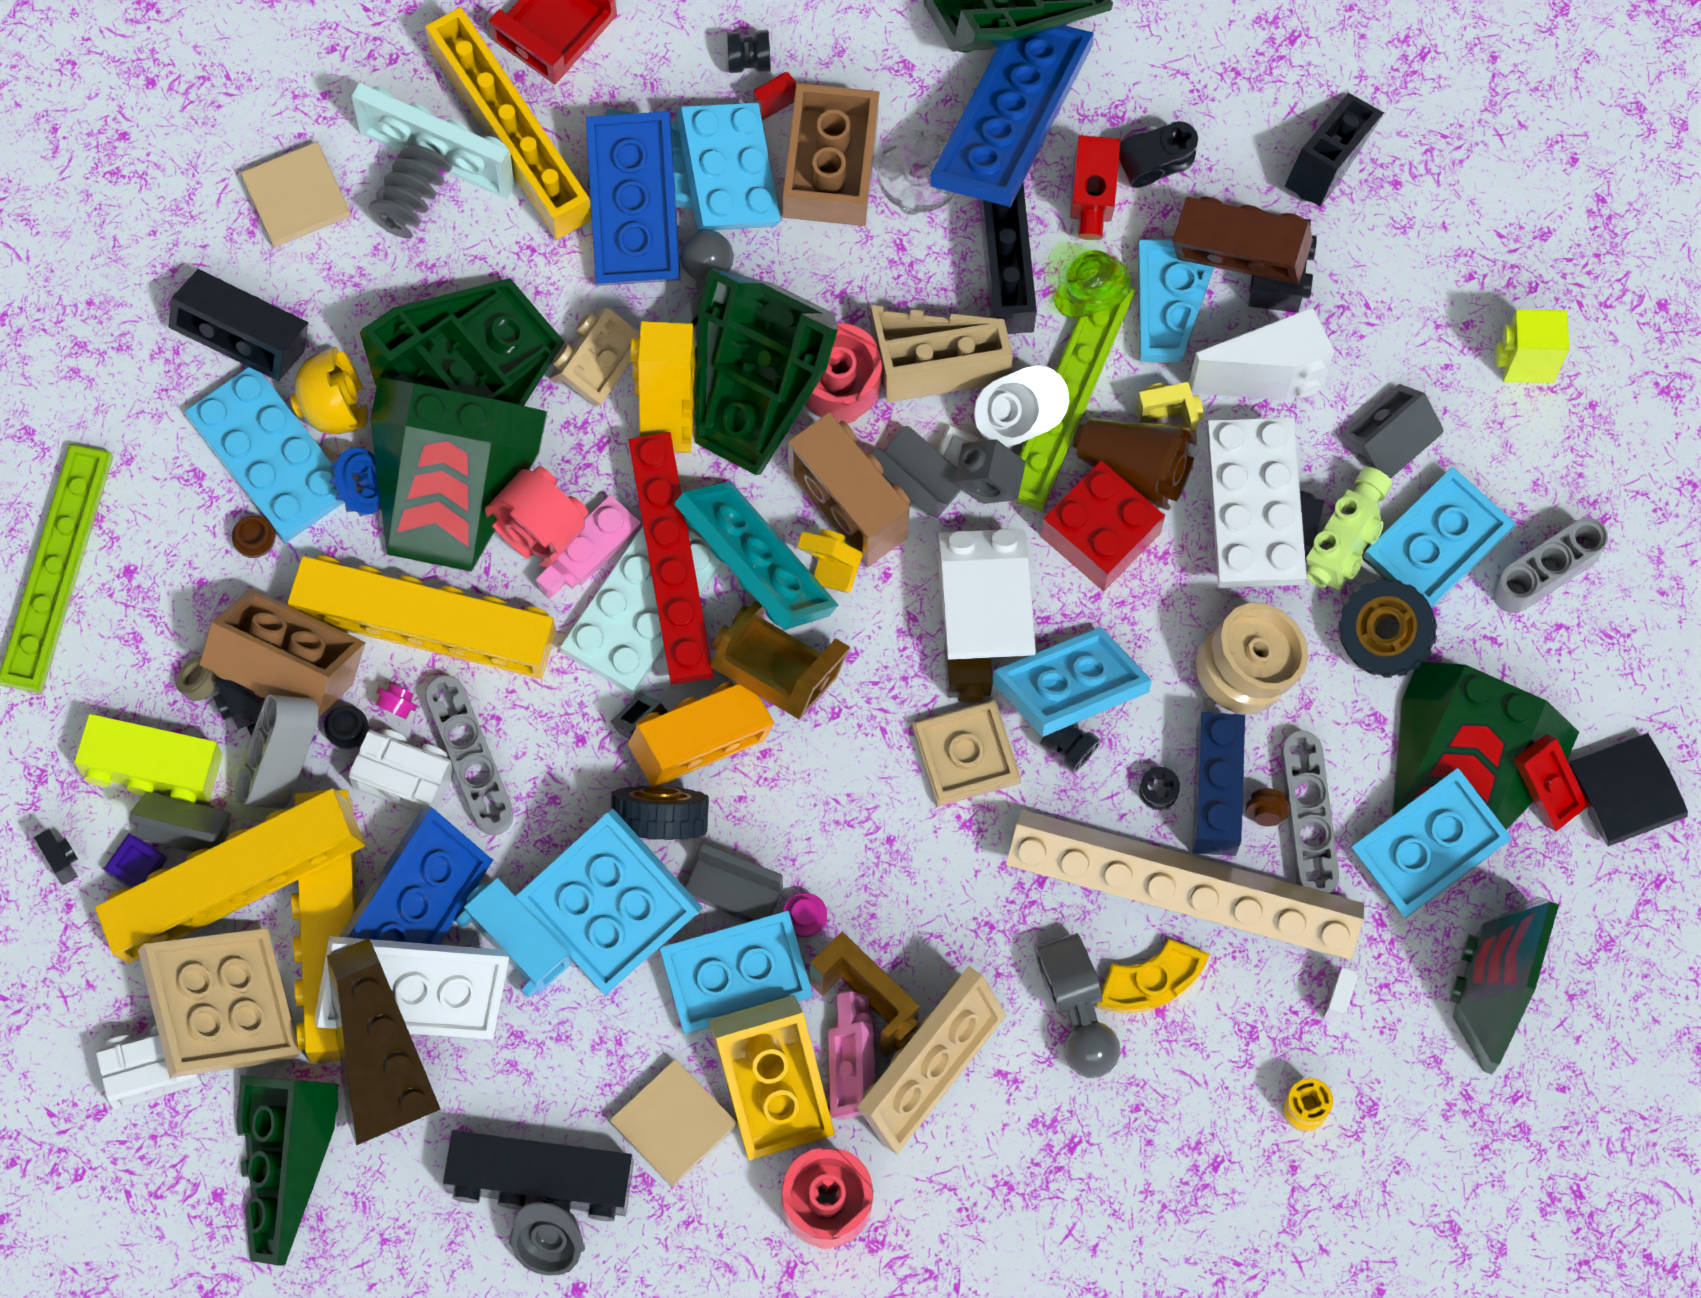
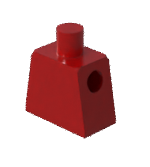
M1078 136L1074 156L1070 218L1079 220L1078 237L1081 239L1101 240L1103 238L1104 222L1112 221L1116 199L1120 138Z

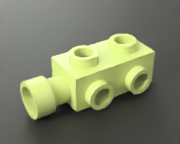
M1368 466L1363 467L1354 482L1356 487L1354 492L1348 489L1345 495L1336 502L1334 513L1323 531L1315 537L1314 546L1306 557L1308 566L1306 569L1307 580L1312 584L1322 588L1330 586L1341 591L1347 579H1354L1359 572L1363 561L1362 554L1368 544L1374 545L1379 539L1384 523L1381 521L1378 501L1385 499L1393 485L1391 479L1380 470ZM1328 542L1325 549H1322L1321 546Z

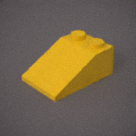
M795 995L708 1020L749 1161L835 1135L804 1013Z

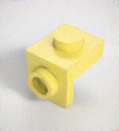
M1189 382L1170 386L1167 383H1156L1139 392L1136 404L1139 422L1145 423L1181 415L1183 425L1197 432L1199 420L1204 419L1201 399L1199 395H1192Z

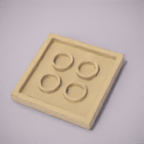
M268 928L147 943L138 949L170 1078L294 1060L300 1055Z

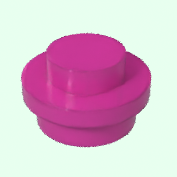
M390 683L387 690L378 687L376 691L379 697L375 705L406 720L410 711H416L418 705L410 702L414 694L395 684Z
M799 893L792 896L786 902L783 912L789 911L795 935L799 937H811L818 934L824 928L827 921V909L824 902L818 896L811 893Z

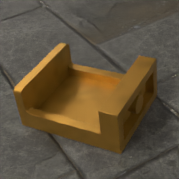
M758 600L750 607L743 605L736 614L732 626L724 625L716 635L712 648L717 651L710 667L800 720L837 679L850 646L835 638L820 653L764 620L763 613L765 609Z
M842 931L810 962V985L823 997L842 978L855 992L868 995L869 1006L888 1023L881 1032L880 1052L887 1057L894 1050L898 1051L904 1048L915 1035V1030L919 1026L920 1006Z

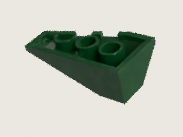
M241 1075L236 1122L238 1136H245L248 1160L240 1163L242 1177H249L251 1199L245 1206L250 1261L277 1266H285L335 1129V1119L338 1111L337 1097L339 1084L246 1075Z

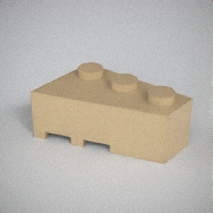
M871 305V335L877 344L882 359V384L887 403L985 387L992 381L1012 373L1013 354L1004 319L950 314V318L925 316L922 310L910 309V314L888 312L884 311V306Z

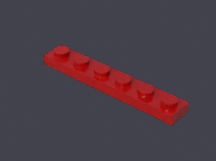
M671 432L628 439L670 685L714 678L713 668L710 667L712 662L688 527L684 520V515L674 505L681 496V488Z

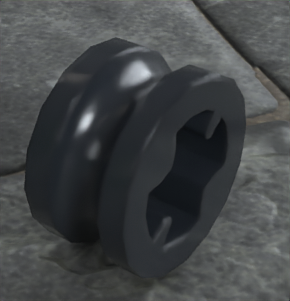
M1155 767L1148 770L1141 780L1139 789L1142 802L1153 810L1161 811L1171 807L1178 798L1180 791L1178 776L1166 767ZM1160 779L1163 786L1171 787L1172 792L1166 790L1165 797L1158 798L1156 791L1148 790V785L1153 787L1154 781Z

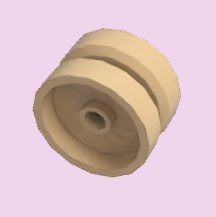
M1246 603L1234 608L1201 642L1198 647L1195 664L1200 683L1206 693L1216 703L1237 714H1256L1270 708L1283 693L1287 692L1299 680L1306 670L1309 655L1304 635L1297 623L1285 612L1266 603Z

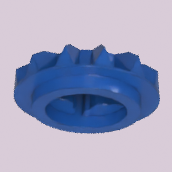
M359 447L350 448L339 453L338 460L330 465L334 472V477L329 483L335 485L338 490L335 499L345 502L346 512H357L360 517L379 511L381 503L375 455ZM357 474L359 476L358 483L362 486V489L358 491L356 489L357 482L352 478V476Z

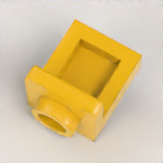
M821 529L819 535L802 531L797 548L819 559L814 577L824 588L850 593L863 553L845 544V536L827 529Z

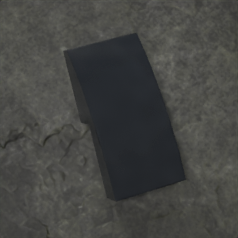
M219 677L214 679L220 693L213 696V699L223 720L232 717L238 730L247 727L250 736H252L262 708L246 691L234 682Z

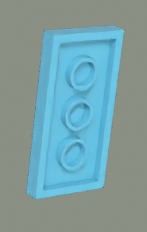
M248 367L184 411L187 419L262 516L272 524L274 531L284 544L344 503L342 500L335 499L338 494L337 487L329 483L334 477V472L330 467L333 463L262 373Z

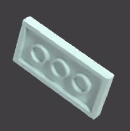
M361 83L358 84L351 97L361 135L399 152L405 145L410 144L429 148L442 155L451 163L452 169L448 172L449 174L508 200L515 187L510 150L507 149L503 142L491 136L483 138L471 133L465 125L456 120L449 119L444 121L435 117L427 108L420 104L410 103L408 105L399 101L382 87L374 86L370 88Z
M643 526L560 646L562 654L632 696L636 694L665 651ZM688 530L699 595L701 597L724 562L714 556L711 546L705 539Z

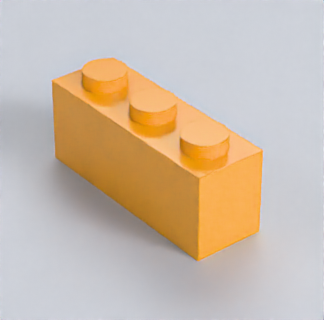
M727 682L714 689L710 696L697 701L695 697H691L677 704L671 712L661 716L658 712H654L643 717L636 723V729L627 745L651 787H657L764 742L775 723L758 695L740 684L734 685L733 682Z

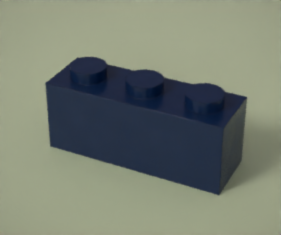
M1201 712L1196 728L1192 853L1236 856L1242 840L1245 715Z

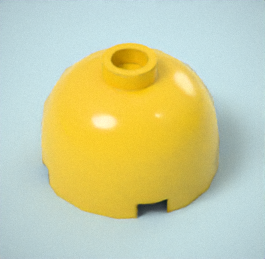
M333 347L308 358L297 372L295 393L290 395L295 414L299 418L305 417L307 422L316 430L336 435L364 428L368 423L367 404L358 408L356 390H363L348 355L344 351L338 352V347Z

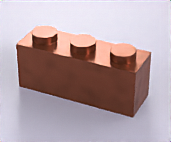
M1204 196L1200 199L1186 197L1172 243L1177 260L1299 285L1313 239L1309 221L1296 214L1282 213L1281 215L1263 212L1260 208L1253 205L1236 207L1223 204L1218 199Z

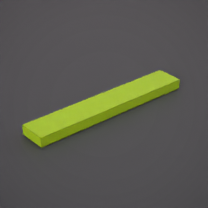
M1096 275L1055 371L1062 377L1068 388L1069 403L1067 412L1058 425L1045 433L1025 441L1019 457L1026 461L1018 500L1014 502L1043 512L1073 442L1075 432L1081 423L1135 296V289Z
M69 443L1 665L0 686L42 694L113 460L111 452Z

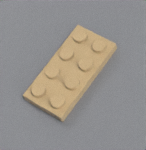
M970 967L965 970L960 978L955 979L949 985L942 1001L932 1013L927 1014L922 1019L918 1031L904 1048L899 1049L894 1054L888 1069L876 1083L867 1088L861 1103L857 1106L883 1146L895 1154L900 1152L1006 1017L983 975Z

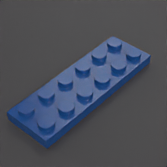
M1064 25L998 47L930 174V187L1011 207L1093 46L1094 32Z

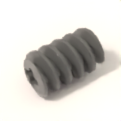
M413 144L405 145L400 151V159H396L392 165V172L388 173L384 179L385 186H381L376 192L377 200H373L368 206L372 219L384 230L395 236L412 238L413 234L405 225L407 224L412 227L420 225L421 220L413 211L419 213H426L429 207L421 197L430 200L436 197V191L429 183L435 186L443 185L444 178L437 170L448 173L452 169L451 163L442 155L429 148Z

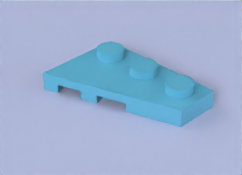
M1139 240L1140 362L1182 363L1214 267L1177 260L1172 240Z

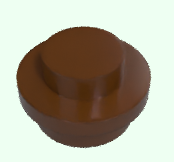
M247 516L241 519L232 531V542L238 553L248 558H258L266 555L273 548L276 539L272 524L260 516Z
M1272 788L1258 789L1251 794V798L1246 804V815L1258 825L1266 827L1275 826L1289 817L1290 805L1286 801V796L1283 792Z

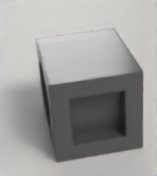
M997 439L962 443L954 482L983 504L1018 500L1026 461Z

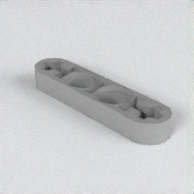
M447 675L437 677L427 687L426 698L428 707L448 757L451 760L475 824L485 834L493 836L502 834L512 825L514 818L512 805L464 686L455 677ZM442 689H447L450 694L458 693L452 697L457 715H453L450 718L444 702H435L440 699L439 691ZM462 725L470 727L474 731V738L471 743L466 746H456L450 741V733L454 728ZM475 764L484 765L490 771L488 780L480 785L470 784L465 779L466 771ZM490 793L497 810L505 809L500 812V821L495 823L489 817L482 819L487 814L482 796Z
M1298 731L1287 737L1281 750L1286 801L1290 805L1289 824L1297 884L1333 894L1339 882V869L1323 748L1320 740L1314 734L1308 731ZM1297 744H1303L1306 751H1312L1306 761L1307 772L1299 774L1301 769L1299 755H1291V752L1295 751ZM1310 784L1318 790L1319 800L1315 804L1305 805L1296 798L1295 789L1299 785ZM1307 826L1320 828L1325 836L1324 843L1317 847L1306 845L1301 839V830ZM1326 854L1328 858L1321 857L1319 869L1321 876H1328L1329 879L1325 881L1323 888H1317L1315 881H1308L1307 878L1311 877L1314 870L1313 858Z

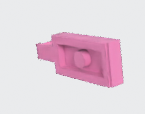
M612 495L607 497L584 519V530L550 567H547L536 579L537 589L548 599H551L565 584L571 589L578 584L582 586L642 528L641 522Z
M853 991L837 994L838 1019L835 1020L834 1028L828 1029L830 1115H832V1118L840 1120L863 1116L857 1106L861 1103L867 1088L875 1083L874 1031L869 998L866 994Z

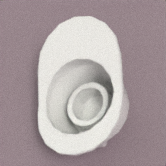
M1037 365L1022 368L1003 376L984 387L977 397L973 413L976 428L985 440L997 439L1006 447L1017 445L1045 433L1058 425L1066 414L1069 403L1068 388L1058 373L1050 368Z

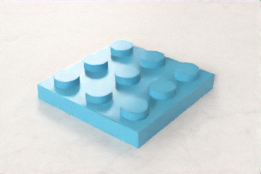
M613 808L515 896L566 949L573 961L605 996L703 909L697 900Z

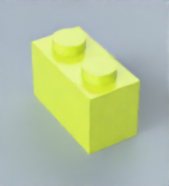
M1516 309L1510 325H1504L1503 341L1497 342L1496 366L1503 367V382H1555L1570 350L1567 310Z

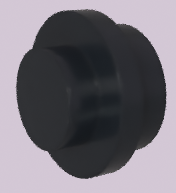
M340 706L331 711L327 716L324 730L331 744L341 749H351L359 746L364 741L369 731V724L365 714L360 709L354 706Z

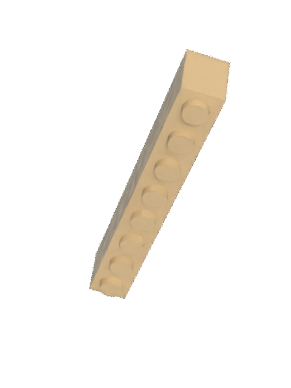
M1023 809L1016 824L1006 862L1007 866L1349 960L1353 958L1364 920V903Z

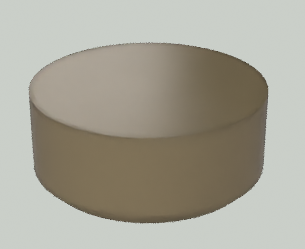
M202 656L189 660L179 671L176 680L178 691L191 701H200L206 698L217 686L214 679L218 678V676L199 665Z

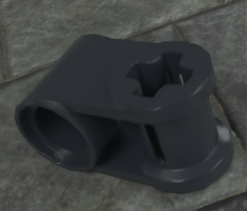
M1178 121L1146 133L1132 135L1121 141L1119 160L1132 188L1145 187L1159 179L1189 169L1196 157L1197 131L1190 124Z

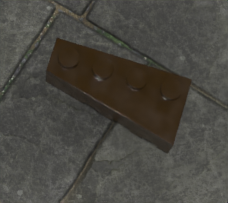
M370 938L327 955L332 1004L337 1029V1046L339 1048L342 1069L341 1079L345 1094L346 1120L357 1146L441 1110Z

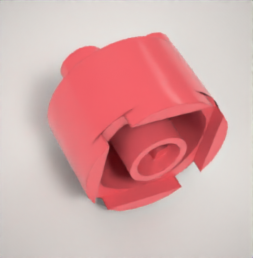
M840 323L837 324L838 331L827 370L805 403V406L819 417H823L830 412L836 421L843 420L846 423H852L870 410L879 397L882 379V359L877 344L870 334L857 326Z
M537 466L534 471L520 470L485 508V513L487 517L492 513L495 515L497 521L492 527L511 548L526 559L535 554L542 558L537 565L550 567L584 530V518L589 512L580 500L573 496L567 497L555 486L557 480L548 470Z
M812 1149L800 1155L788 1168L782 1185V1212L788 1227L802 1241L821 1249H831L844 1245L855 1239L863 1231L871 1216L873 1203L871 1176L865 1165L850 1152L841 1149ZM823 1191L827 1195L833 1191L836 1192L835 1204L831 1205L828 1202L820 1204L819 1192Z

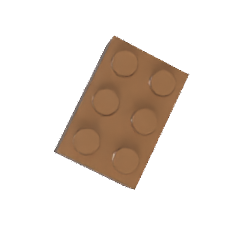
M796 83L783 189V218L866 226L880 91Z
M828 412L788 441V474L833 528L845 536L844 541L847 545L863 553L861 561L868 568L908 538L909 506L911 503L900 486L897 484L891 486L883 477L884 470L876 457L870 452L864 454L855 443L857 442L856 435L850 426L843 420L838 423L831 413Z
M250 588L211 621L199 665L214 672L219 678L231 680L252 690L257 696L266 698L268 695L312 698L317 702L319 718L353 685L366 642Z

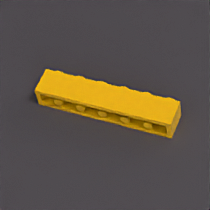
M462 7L426 25L429 50L485 134L500 140L510 150L513 176L554 238L558 240L592 221L590 198Z
M317 555L315 559L302 556L287 603L288 606L339 630L538 679H543L556 635L554 618L549 617V614L542 609L530 606L524 607V610L509 607L503 600L491 596H484L480 600L465 596L466 594L463 591L450 586H441L439 590L424 586L422 581L410 576H399L398 579L382 576V573L375 568L364 565L358 566L357 569L342 566L338 560L324 555Z
M333 788L315 791L304 799V803L289 810L275 811L265 818V822L251 829L237 830L229 834L225 842L211 849L197 850L189 854L185 862L171 869L157 870L148 875L147 881L133 888H123L111 893L107 897V901L95 906L111 953L130 964L140 959L138 949L143 944L178 940L365 847V842L348 800Z
M348 789L335 790L348 800L353 813V802ZM313 792L295 793V806L304 803V799ZM355 852L299 879V893L291 894L293 920H300L301 936H293L295 963H302V979L295 980V999L297 1007L304 1006V1023H297V1044L299 1050L306 1051L310 1063L340 1061L336 1038L337 1029L317 1027L314 1018L329 936L339 937L358 908Z

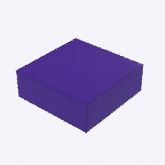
M128 833L104 867V871L127 887L133 888L147 881L148 875L160 870L168 859L161 852Z

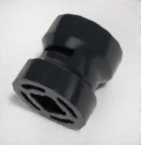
M756 30L752 35H743L740 31L727 32L729 73H742L746 68H754L758 72L771 71L768 30ZM745 43H748L749 61H745Z
M1078 722L1044 736L1040 742V746L1050 754L1059 753L1063 765L1072 773L1077 772L1089 760L1101 743V740L1091 731L1084 732L1082 729L1079 730Z

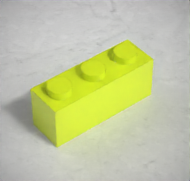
M89 714L74 763L81 776H84V780L96 786L109 787L110 783L127 786L126 789L141 796L145 792H156L170 795V798L194 804L196 801L209 804L223 754L218 743L215 741Z

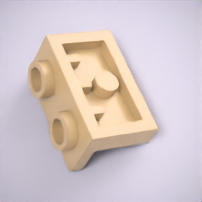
M609 307L594 314L590 311L581 319L575 328V332L579 334L571 347L566 344L557 353L552 361V365L556 368L549 377L555 384L564 381L595 407L603 403L630 364L632 336L640 337L639 331Z

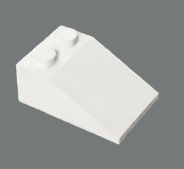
M1311 308L1196 352L1189 385L1191 392L1196 394L1283 400L1299 395L1300 398H1305L1317 393L1322 388V385H1324L1335 351L1314 309Z
M1025 529L938 533V572L948 660L1035 655L1030 569Z

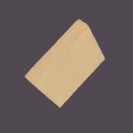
M318 141L240 172L273 248L351 217L350 210Z
M996 700L912 722V730L937 807L1021 784V777Z
M676 1059L609 1120L610 1124L671 1187L680 1181L737 1127V1122Z

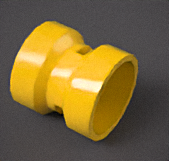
M1306 1078L1298 1081L1293 1085L1284 1101L1283 1112L1285 1119L1296 1130L1304 1132L1316 1130L1322 1126L1332 1110V1092L1325 1083L1318 1079Z

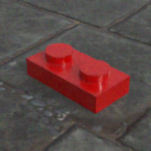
M1545 734L1514 759L1546 827L1557 832L1588 807V803L1557 738Z

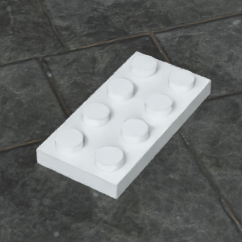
M1294 418L1208 420L1207 441L1218 588L1305 585L1307 575Z
M329 936L314 1018L317 1027L336 1029L327 955L365 939ZM370 939L409 1034L493 1040L509 961L506 950Z

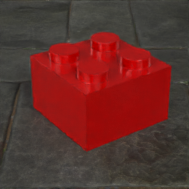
M1101 460L1043 518L1040 537L1104 592L1161 534L1165 514Z

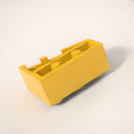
M641 321L640 337L632 336L631 342L634 396H639L640 437L671 432L674 452L691 453L696 387L693 324Z

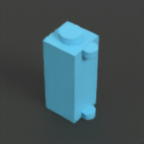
M498 878L489 885L486 882L480 884L467 897L466 901L468 904L464 907L465 911L456 919V923L461 928H465L472 923L496 949L506 950L509 956L508 962L528 982L521 990L527 998L536 992L539 994L572 965L570 955L566 949Z

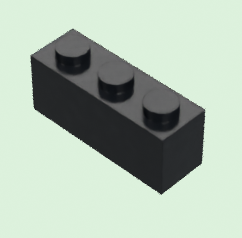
M197 269L171 298L168 328L276 381H280L305 351L309 322Z

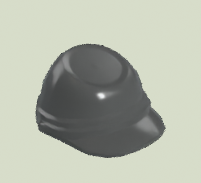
M534 1202L521 1207L515 1214L509 1244L513 1249L516 1259L526 1269L537 1274L551 1276L570 1272L579 1261L581 1252L585 1250V1245L583 1244L578 1221L571 1212L554 1204Z

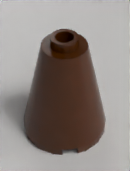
M1091 418L1086 425L1080 424L1073 439V448L1077 449V457L1093 468L1102 460L1154 506L1169 510L1171 507L1167 501L1170 499L1177 502L1188 481L1194 462V457L1187 455L1189 443L1197 446V435L1195 430L1186 426Z

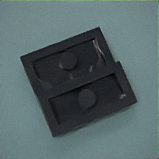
M1649 733L1569 762L1571 770L1588 803V816L1608 847L1688 817V810L1677 784Z

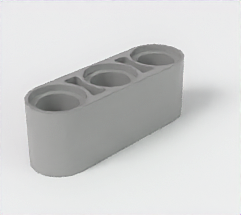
M1593 518L1577 520L1508 565L1503 570L1494 589V600L1497 606L1508 613L1522 612L1593 566L1598 561L1608 541V532L1605 526L1599 520ZM1584 537L1590 540L1594 548H1582L1577 543L1576 538ZM1541 561H1554L1558 564L1560 571L1552 572L1547 570ZM1517 582L1521 584L1526 593H1513L1508 588L1507 583Z
M268 695L266 697L237 776L235 790L239 805L281 809L287 807L317 728L318 706L314 699Z

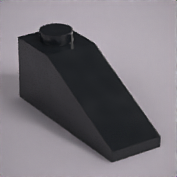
M1348 92L1303 146L1284 187L1295 192L1301 199L1321 207L1345 175L1381 120L1384 112Z

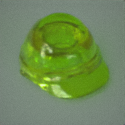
M1100 250L1083 252L1070 263L1066 271L1065 281L1054 293L1053 302L1057 310L1069 318H1081L1111 309L1122 302L1131 291L1132 280L1129 270L1110 253Z

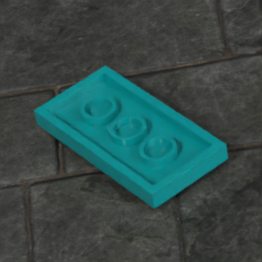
M731 481L685 491L674 503L684 515L685 522L692 529L698 531L711 546L714 556L732 570L738 577L741 587L758 600L766 610L768 618L783 630L830 617L839 606Z

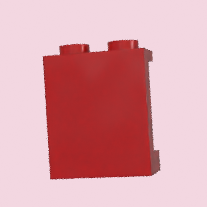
M519 0L507 14L498 9L488 20L491 40L556 85L616 18V0Z

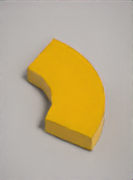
M1168 938L1160 953L1145 963L1132 966L1112 963L1101 991L1102 1001L1097 1003L1096 1008L1116 1013H1138L1162 1007L1184 994L1194 984L1205 968L1210 954Z

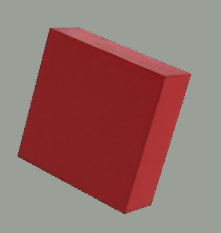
M784 72L754 89L753 103H759L762 121L794 103L796 82L789 72Z

